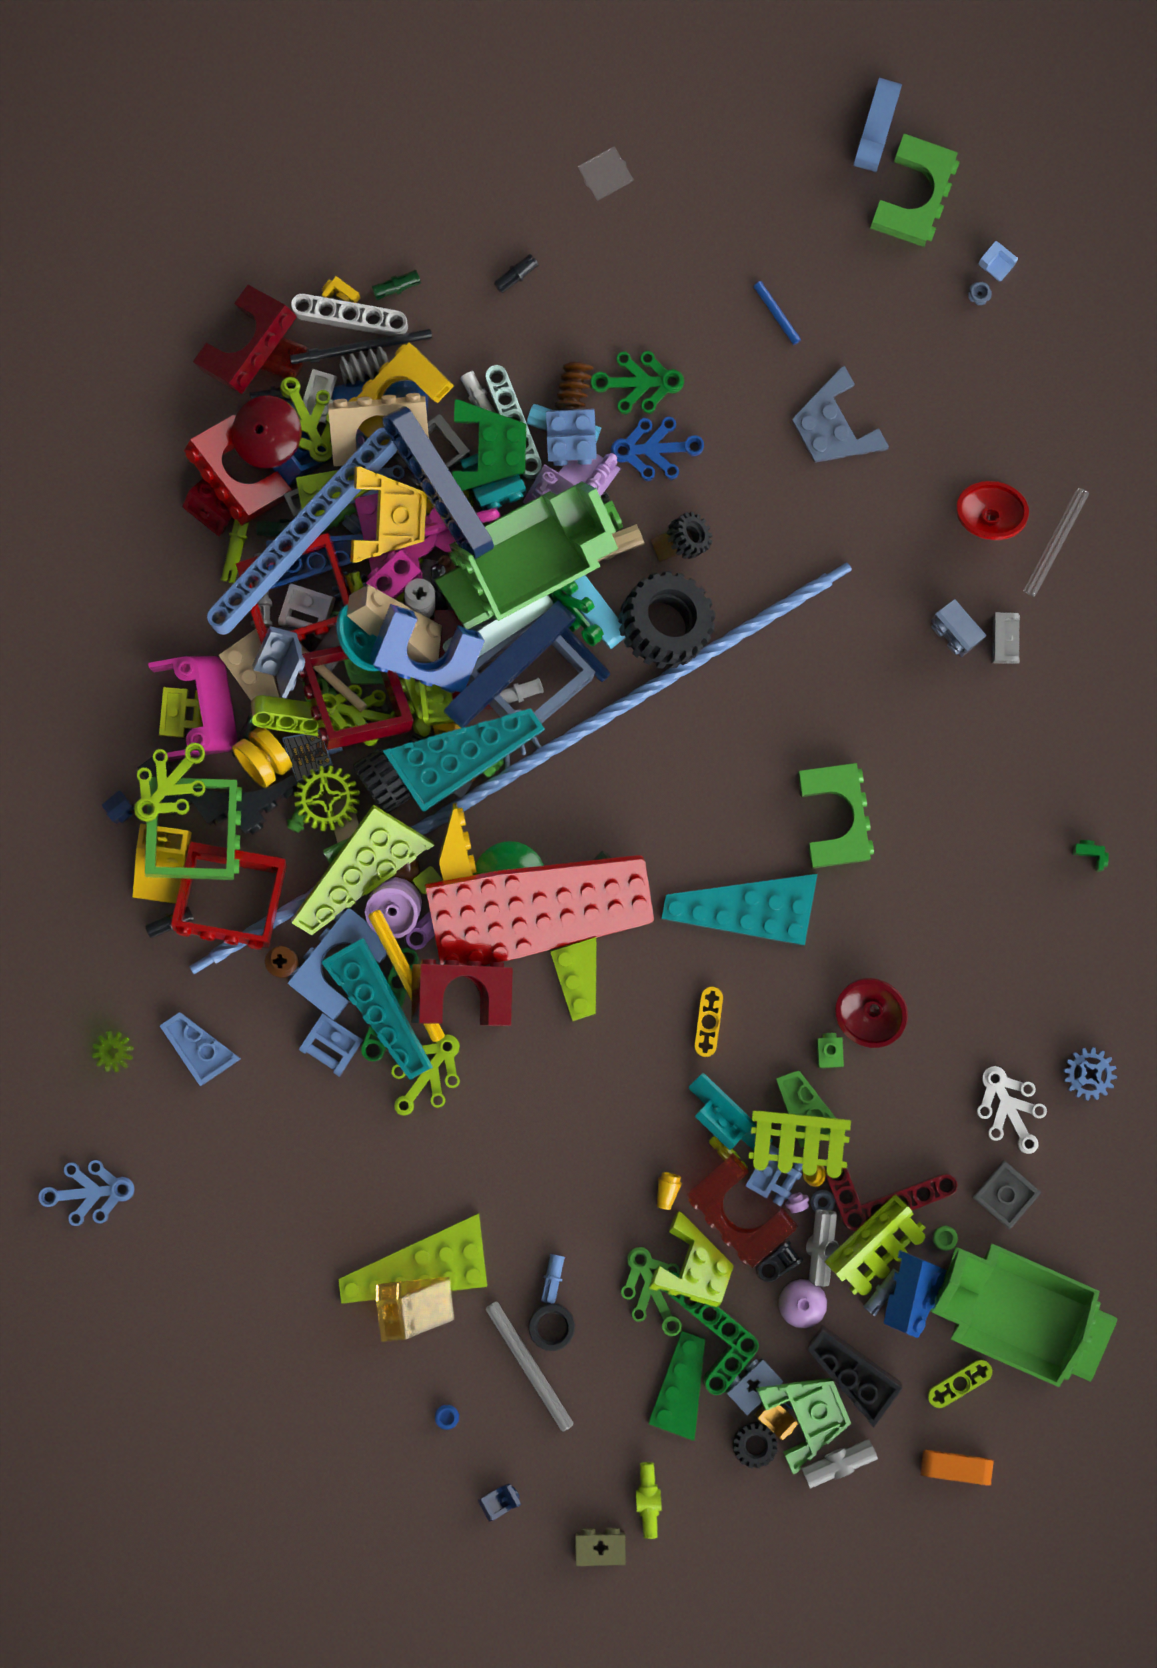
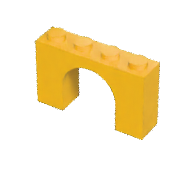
M408 343L399 347L395 352L396 356L390 363L386 362L378 371L379 374L373 380L367 381L362 387L363 391L348 402L357 401L361 397H371L372 400L381 399L385 391L392 384L408 380L415 382L432 400L438 403L454 385L414 345ZM384 415L367 418L358 429L369 438L377 429L384 427ZM390 439L383 440L380 445L388 444Z

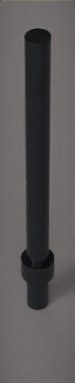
M431 329L320 350L312 348L308 349V352L290 355L291 365L309 361L310 363L320 362V359L367 351L368 349L373 350L379 346L383 348L432 339Z

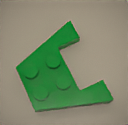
M455 400V423H479L478 471H452V476L462 491L475 489L485 484L525 474L527 425L464 401Z

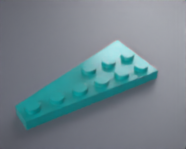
M530 708L466 728L428 737L417 742L407 743L396 748L386 749L383 752L422 811L425 812L544 731L545 728Z
M818 874L667 894L662 919L805 945Z

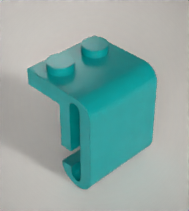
M478 453L460 461L464 471H478ZM519 475L485 484L479 488H472L481 511L498 509L506 503L518 501L527 495L526 487Z

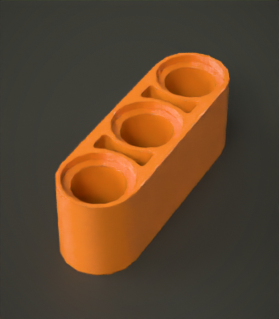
M923 1450L920 1475L991 1485L994 1460Z

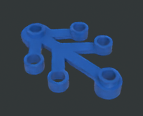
M666 417L663 419L662 425L645 444L635 445L643 434H647L652 430V422L648 418H643L638 422V427L627 439L621 438L613 442L611 453L617 456V462H629L641 473L643 480L651 481L655 477V469L650 465L646 466L636 456L645 454L665 472V476L668 479L673 480L678 477L679 468L675 464H670L659 453L687 452L691 456H698L704 449V441L701 437L693 435L688 437L686 442L659 443L668 432H672L676 428L675 419ZM671 421L673 422V427L666 428L664 423ZM643 422L649 424L650 427L647 430H643L640 427ZM697 443L699 446L698 450H691L690 444ZM624 447L627 449V453L621 455L618 453V449ZM669 468H674L676 470V474L670 476L667 473V470ZM649 469L653 474L650 477H646L643 472Z

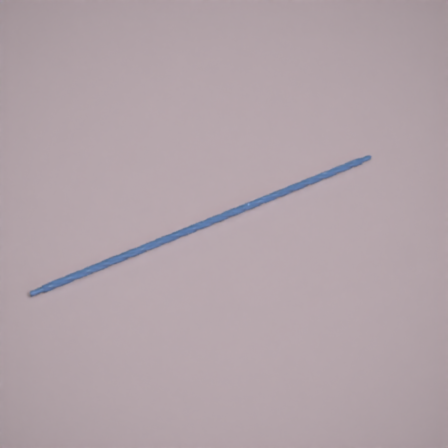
M846 562L832 572L822 574L818 579L807 583L785 599L778 601L754 618L729 631L722 638L705 646L689 663L685 665L679 664L677 668L667 669L658 677L633 690L626 697L615 701L599 711L595 716L584 720L562 736L537 749L530 756L519 760L503 770L499 775L475 787L464 795L462 799L454 800L434 815L423 819L410 828L422 835L435 830L448 822L453 803H457L458 809L463 808V812L488 795L513 782L520 775L536 768L551 756L562 752L584 736L609 723L616 716L627 712L643 702L647 697L658 693L680 677L705 664L712 657L723 653L739 643L743 638L767 626L775 618L783 616L801 605L808 598L832 586V582L852 571L850 565ZM313 888L277 910L273 929L295 915ZM266 917L249 926L243 932L261 936L264 931ZM223 942L211 950L210 954L189 967L193 974H196L214 962L217 964L231 953L238 951L248 944L238 943V945H229Z

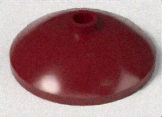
M259 396L248 401L238 411L232 426V440L237 453L244 461L259 468H274L287 462L296 452L302 435L300 418L295 409L285 400L275 396ZM263 426V432L259 434L258 428Z
M864 978L850 983L841 992L836 1003V1019L843 1033L853 1042L864 1047L880 1048L892 1044L902 1035L908 1021V1009L904 998L892 985L879 979ZM872 1004L878 1005L879 1009H874Z

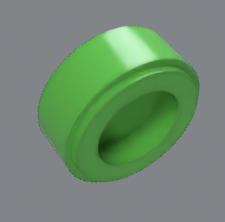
M940 1226L934 1231L932 1239L938 1249L947 1251L955 1247L958 1236L953 1228Z

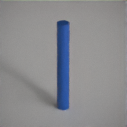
M761 281L756 283L753 287L792 344H797L801 339L763 283Z

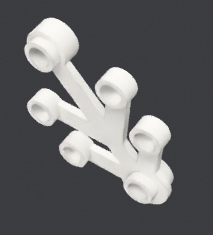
M993 1066L987 1068L982 1076L986 1091L981 1105L977 1108V1115L982 1119L989 1118L992 1115V1108L990 1106L995 1092L1000 1099L993 1126L988 1131L989 1138L997 1141L1003 1137L1004 1132L1002 1128L1008 1114L1019 1136L1018 1148L1020 1151L1027 1154L1035 1152L1038 1148V1140L1034 1135L1028 1133L1016 1109L1031 1113L1035 1118L1045 1117L1047 1109L1043 1104H1031L1010 1097L1005 1089L1007 1087L1018 1090L1023 1096L1029 1097L1035 1093V1085L1031 1082L1023 1083L1007 1078L1005 1071L1000 1067ZM993 1074H997L999 1076V1081L997 1083H993L991 1081V1076ZM1027 1084L1032 1087L1030 1094H1026L1023 1090ZM1038 1106L1043 1108V1114L1040 1116L1035 1114V1108ZM982 1107L988 1108L989 1113L987 1116L981 1115L980 1110ZM995 1128L1000 1131L998 1138H994L991 1134ZM1027 1139L1033 1142V1146L1030 1149L1024 1145Z

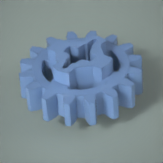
M1082 1048L1081 1055L1074 1052L1072 1053L1074 1060H1066L1070 1067L1069 1069H1063L1064 1073H1068V1077L1063 1080L1064 1082L1071 1083L1068 1087L1069 1091L1077 1090L1075 1097H1080L1084 1094V1100H1089L1090 1095H1092L1095 1100H1098L1099 1093L1106 1096L1108 1095L1106 1088H1114L1110 1080L1117 1079V1076L1111 1074V1071L1115 1070L1116 1066L1109 1065L1112 1060L1111 1057L1103 1058L1104 1051L1096 1054V1049L1091 1048L1090 1052L1087 1053V1050ZM1084 1058H1095L1098 1062L1089 1064ZM1076 1065L1079 1069L1077 1078L1074 1077ZM1086 1068L1088 1070L1094 1069L1095 1072L1092 1074L1094 1080L1092 1078H1085V1075H1087ZM1105 1069L1106 1076L1103 1082L1101 1080L1102 1071ZM1091 1084L1095 1090H1085L1081 1086Z

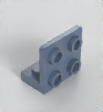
M270 626L252 666L254 671L276 676L280 695L282 698H287L289 692L293 691L298 672H301L304 668L305 658L302 656V646L299 643L297 633Z

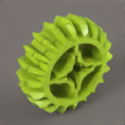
M330 765L328 767V773H325L323 766H319L320 774L317 775L314 769H311L310 774L313 776L311 779L306 775L302 776L303 780L307 783L305 786L301 783L297 784V787L303 791L302 793L295 792L294 796L302 800L294 804L296 807L303 806L298 811V815L303 816L307 813L303 820L306 824L313 819L312 828L316 829L318 824L321 823V830L326 831L327 824H329L330 829L335 831L336 822H338L341 828L345 826L342 821L344 817L347 821H352V818L347 815L349 811L357 814L358 811L352 807V804L358 805L360 800L353 799V796L359 795L360 791L351 790L357 783L355 781L347 783L351 775L347 773L341 777L343 769L338 768L336 773L333 774V766ZM327 779L340 782L346 791H331ZM320 781L319 793L308 798L311 788ZM326 791L330 796H335L333 800H330L329 807L324 801H320ZM346 799L343 810L334 816L335 804ZM309 806H323L327 818L314 815Z

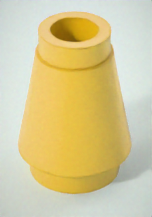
M662 1172L661 1177L658 1178L657 1207L671 1210V1206L682 1185L680 1182L681 1176Z

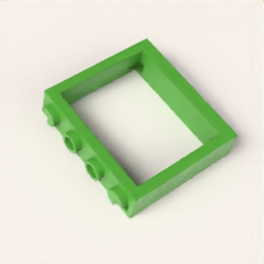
M152 777L149 782L151 796L158 789L157 777ZM180 778L175 784H190L199 780L204 783L205 788L229 789L227 868L156 867L157 816L154 820L147 822L145 877L234 880V874H239V859H235V849L240 850V835H236V825L241 826V811H236L237 801H242V787H237V780ZM196 784L193 788L203 787L200 784ZM147 806V814H149L152 808Z

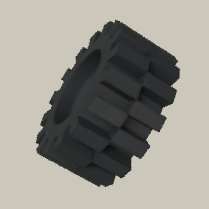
M687 512L671 521L668 525L667 535L671 537L667 539L668 542L673 543L670 547L672 550L676 548V554L678 556L682 554L684 559H693L706 552L713 541L709 539L713 537L712 533H708V530L711 529L710 526H705L706 520L704 518L700 520L701 515H694V512ZM687 531L691 534L693 541L688 537Z
M758 1422L747 1423L745 1426L740 1427L734 1436L733 1450L737 1459L743 1465L758 1469L769 1465L768 1463L774 1460V1456L777 1454L778 1443L773 1431L766 1425ZM752 1436H759L765 1442L764 1450L758 1455L750 1454L746 1450V1442Z

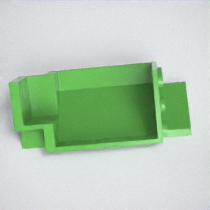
M582 481L559 494L549 491L485 525L484 527L493 540L494 548L474 560L472 554L459 547L456 541L449 544L452 551L449 553L450 558L455 566H459L433 580L465 628L470 629L491 617L500 621L601 567L598 560L618 550L612 536L616 530L597 488Z
M994 1244L990 1245L983 1258L958 1247L955 1248L950 1266L945 1273L944 1283L939 1288L938 1294L935 1297V1304L930 1310L932 1313L955 1322L951 1340L1057 1387H1060L1064 1379L1068 1380L1071 1374L1091 1382L1117 1322L1116 1317L1099 1310L1101 1304L1098 1301L1099 1290Z

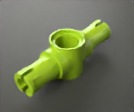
M653 1462L640 1463V1485L638 1490H636L637 1512L642 1517L643 1538L645 1539L658 1537L657 1516L659 1511H662L661 1490L655 1484Z

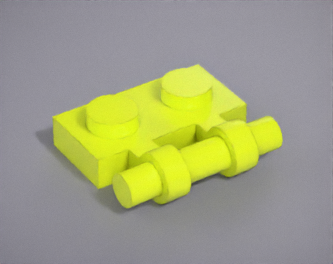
M163 687L159 735L184 738L185 728L203 727L197 690H195V699H188V689ZM187 707L194 708L193 721L186 720Z

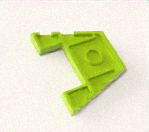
M679 1211L674 1215L669 1232L690 1245L679 1278L662 1267H658L654 1272L649 1288L656 1291L663 1289L668 1291V1294L674 1296L678 1294L689 1297V1300L717 1307L722 1303L734 1265Z

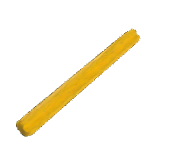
M375 910L368 917L412 1001V970L381 910ZM424 1024L433 1042H437L445 1037L439 1024Z

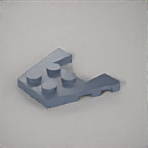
M845 366L841 367L792 419L814 463L889 449L879 428L857 440L838 407L834 397L855 386Z

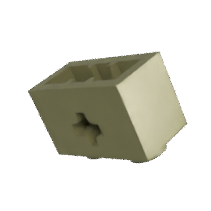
M594 1528L581 1529V1533H576V1566L626 1565L625 1532H620V1528H605V1532H595ZM600 1540L603 1541L604 1545H608V1547L603 1548V1552H598V1548L593 1547L598 1545Z

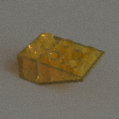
M449 1277L376 1284V1304L381 1342L408 1339L454 1320Z

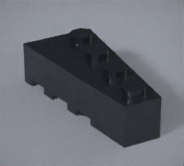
M823 1325L808 1344V1351L834 1379L840 1389L845 1392L874 1428L903 1389L902 1382Z

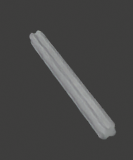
M497 1301L486 1307L487 1313L561 1431H566L574 1425L572 1419Z

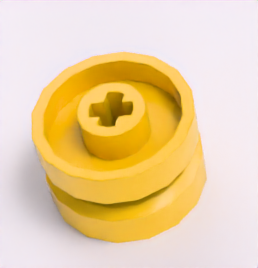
M257 727L249 733L250 741L241 739L232 746V750L248 775L258 785L266 788L275 781V773L283 775L292 768V762L279 741L266 728Z

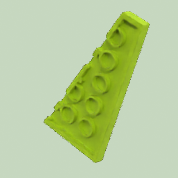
M373 805L292 917L291 923L313 935L335 919V916L345 908H350L354 905L355 901L360 897L369 894L395 875L396 871L408 862L410 864L417 858L416 856L424 850H429L433 847L434 842Z
M479 1214L340 1278L341 1304L487 1287Z

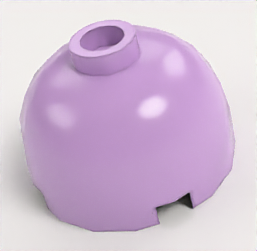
M798 1279L784 1287L779 1295L778 1307L781 1316L787 1323L796 1328H809L815 1326L823 1319L827 1311V1299L825 1292L820 1286H814L806 1279Z

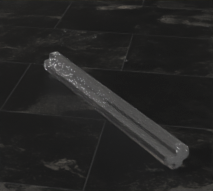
M1082 488L1076 490L1024 589L1025 593L1035 596L1040 589L1089 495V492Z

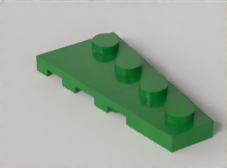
M684 1331L681 1332L648 1423L695 1441L705 1339Z

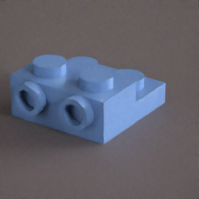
M595 410L546 411L548 461H553L555 466L568 465V460H577L578 464L582 465L592 464V459H597Z

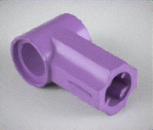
M430 911L415 925L410 933L405 935L404 942L408 948L412 950L421 949L435 936ZM413 932H418L422 936V942L418 946H414L410 942L409 938Z

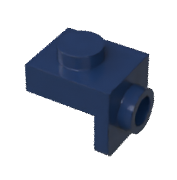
M121 791L115 793L102 804L109 818L116 824L119 822L124 823L133 815L131 812L135 810V807Z
M510 1483L496 1488L477 1500L489 1522L521 1505L519 1494Z

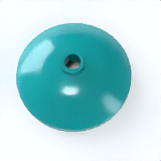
M347 604L340 610L336 622L340 646L346 656L360 668L368 671H379L374 667L369 657L377 637L374 634L369 635L347 616Z

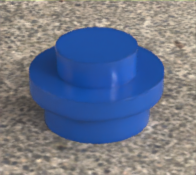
M443 1405L435 1413V1422L442 1429H452L459 1421L458 1410L452 1405Z

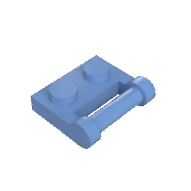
M322 1013L299 1048V1051L304 1054L307 1052L333 1069V1073L340 1077L363 1040ZM315 1038L343 1056L341 1061L338 1062L312 1045Z

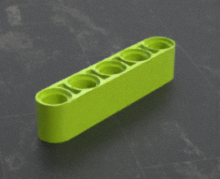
M259 695L252 699L251 714L252 722L255 726L318 736L319 725L317 721L312 719L311 702ZM341 714L347 724L356 727L349 716ZM330 718L334 731L340 730Z

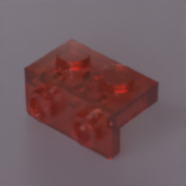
M282 337L260 369L283 378H297L305 362L291 365L290 355L307 352L308 348Z

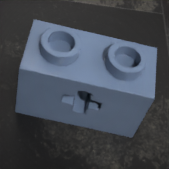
M762 1358L759 1361L754 1359L745 1367L747 1372L741 1378L737 1376L726 1391L746 1415L762 1402L757 1390L753 1388L747 1389L749 1387L748 1380L756 1381L758 1379V1388L780 1385L783 1382Z

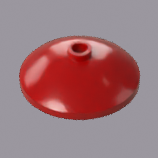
M983 481L967 487L957 501L956 512L960 523L970 533L984 539L1003 540L1011 538L1021 532L1028 521L1029 507L1026 499L1018 490L1001 482Z

